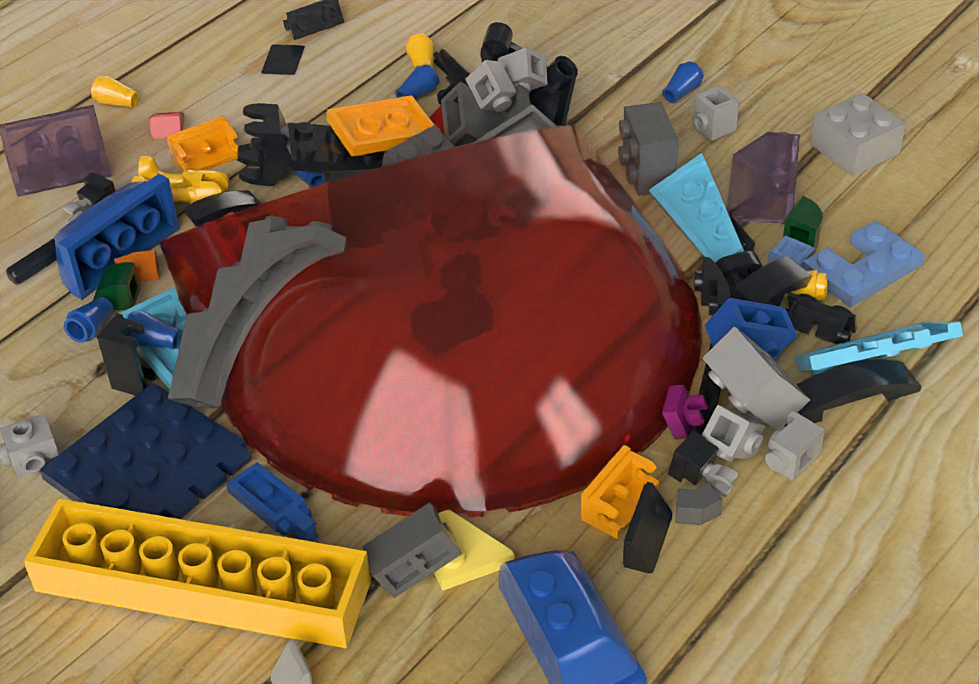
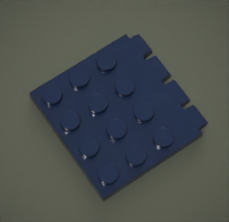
M152 383L40 469V473L44 481L72 501L182 519L200 503L197 496L202 499L208 497L227 481L225 473L233 476L252 459V456L247 450L245 440L193 407L168 399L169 392Z

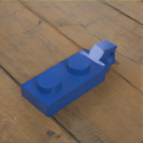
M258 462L226 483L230 495L276 532H280L281 535L286 536L291 532L295 539L311 542L319 538L315 527L317 525L316 521L311 518L312 512L307 507L306 500Z

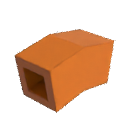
M155 250L134 252L114 259L115 264L134 262L139 282L159 279V264Z

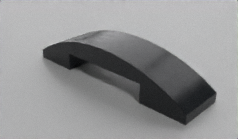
M889 359L853 362L826 370L798 383L797 386L810 399L798 414L813 423H818L822 421L825 410L881 393L887 401L920 392L922 386L903 362Z

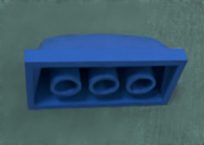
M159 173L148 181L129 183L86 209L58 231L54 237L57 263L62 283L72 295L83 300L97 290L103 272L115 264L114 259L134 252L152 250L180 229L169 178Z
M555 550L528 555L507 561L500 566L499 588L549 684H646L647 677L602 596L574 551Z

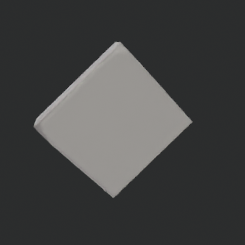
M294 640L288 642L270 675L272 684H313L311 671L297 642L295 643Z

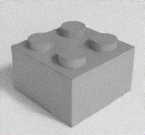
M860 93L814 115L810 145L854 176L900 154L906 123L865 94Z
M735 326L702 357L712 369L708 373L709 377L721 389L724 390L726 388L731 393L728 397L730 402L741 413L745 414L747 412L752 419L763 425L767 423L775 430L782 428L787 423L788 415L792 411L798 413L810 401L771 355Z

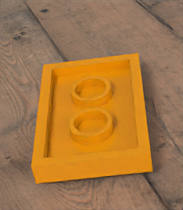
M412 95L327 109L326 116L327 122L352 157L389 150L434 126Z

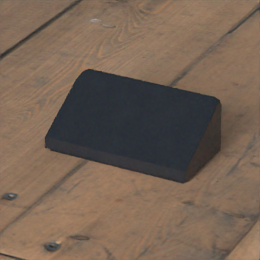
M650 482L644 484L626 533L623 547L624 567L645 573L654 572L672 520L671 509L654 484Z

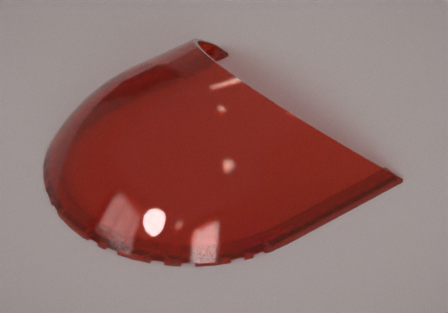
M566 125L530 130L404 160L244 209L159 242L187 316L189 313L203 312V308H209L217 270L234 266L235 262H241L250 222L265 220L267 216H277L287 220L288 226L302 227L308 226L312 221H318L331 225L333 232L346 237L344 252L325 257L303 269L287 282L266 305L251 327L236 356L226 382L221 406L232 426L237 427L242 434L246 444L252 450L256 448L267 459L269 465L287 478L311 491L313 488L330 493L333 500L359 507L360 503L381 508V513L408 517L430 502L437 513L451 510L454 513H467L468 518L484 517L485 511L506 508L508 513L521 511L554 502L582 491L590 485L623 445L629 447L630 451L634 453L639 451L643 453L663 434L668 427L662 410L669 386L684 385L689 396L697 368H699L702 349V320L697 298L690 281L663 238L578 126Z

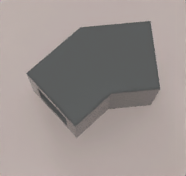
M708 483L696 489H678L676 524L702 525L720 516L723 499Z

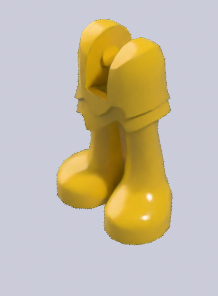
M151 156L140 157L139 176L134 175L132 182L148 181L160 173L169 178L174 203L190 202V204L202 198L225 192L229 184L228 175L219 171L185 168V171L181 174L161 172L155 158Z

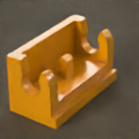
M224 115L167 136L172 161L181 173L185 171V168L207 171L238 159L239 146L234 141L238 136Z
M623 445L581 494V520L618 539L630 525L644 484L650 482L654 484L657 490L659 489V481L651 475L643 473L640 469L642 468L648 473H653L657 468L656 465L647 458L630 451L629 447Z

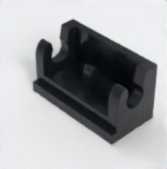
M116 313L97 336L111 388L136 396L148 387L144 378L153 381L157 378L152 369L141 366L140 356L136 349L139 346L138 340L134 339L131 335V331L137 334H144L143 325L137 321L124 318L122 314Z

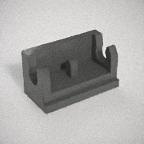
M430 502L362 546L363 550L367 551L368 563L373 577L393 598H396L462 554L446 522H441L436 509Z

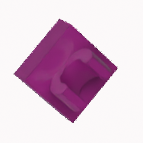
M684 385L669 386L662 414L674 439L687 438L690 434L691 425L698 426L704 423L705 419L700 410H707L708 404L703 395L698 394L689 397Z

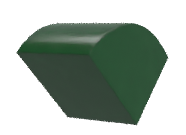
M802 196L785 217L783 237L786 235L814 247L816 251L823 218L820 207L813 200Z
M123 262L108 267L101 276L93 300L104 297L111 302L113 310L125 311L135 306L141 289L135 263Z

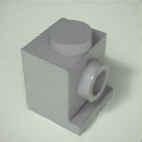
M485 60L465 79L481 110L501 112L512 105L510 98L517 91L505 70L508 68L505 62Z
M792 411L788 415L787 426L784 429H777L769 440L768 448H770V451L765 455L767 465L773 471L781 473L794 481L821 455L825 429Z

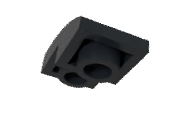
M249 190L229 191L214 194L185 207V214L195 226L207 229V225L214 220L222 225L224 223V215L230 212L235 213L238 218H245L246 215H259L261 203Z
M785 256L749 275L734 287L732 293L740 300L780 306L785 294L807 287L812 275Z
M703 257L702 270L695 271L694 292H701V306H709L708 314L713 316L728 298H731V293L727 281L716 263L710 257Z

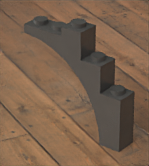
M267 216L265 220L250 222L241 262H235L234 266L219 268L209 308H203V312L187 314L168 399L197 409L220 408L226 382L236 356L251 327L266 305L287 282L303 269L325 257L344 252L346 237L333 232L331 225L318 221H312L308 226L302 227L288 226L287 220L277 216Z

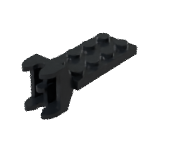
M255 103L246 105L243 108V115L252 119L263 120V122L253 121L244 124V131L258 138L251 139L250 147L253 150L240 152L237 161L245 165L259 167L239 171V178L244 182L255 185L275 186L289 167L290 171L321 173L381 169L385 151L352 157L330 125H316L307 122L286 123L278 104Z

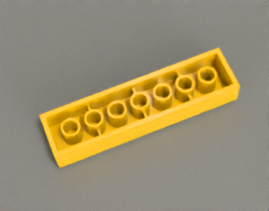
M59 498L23 561L35 592L345 649L348 648L371 584L367 551Z

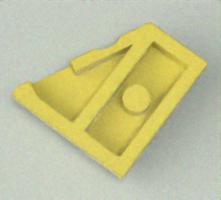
M451 510L438 513L441 522H446L462 552L460 556L434 572L442 590L499 571L503 563L515 559V554L511 549Z

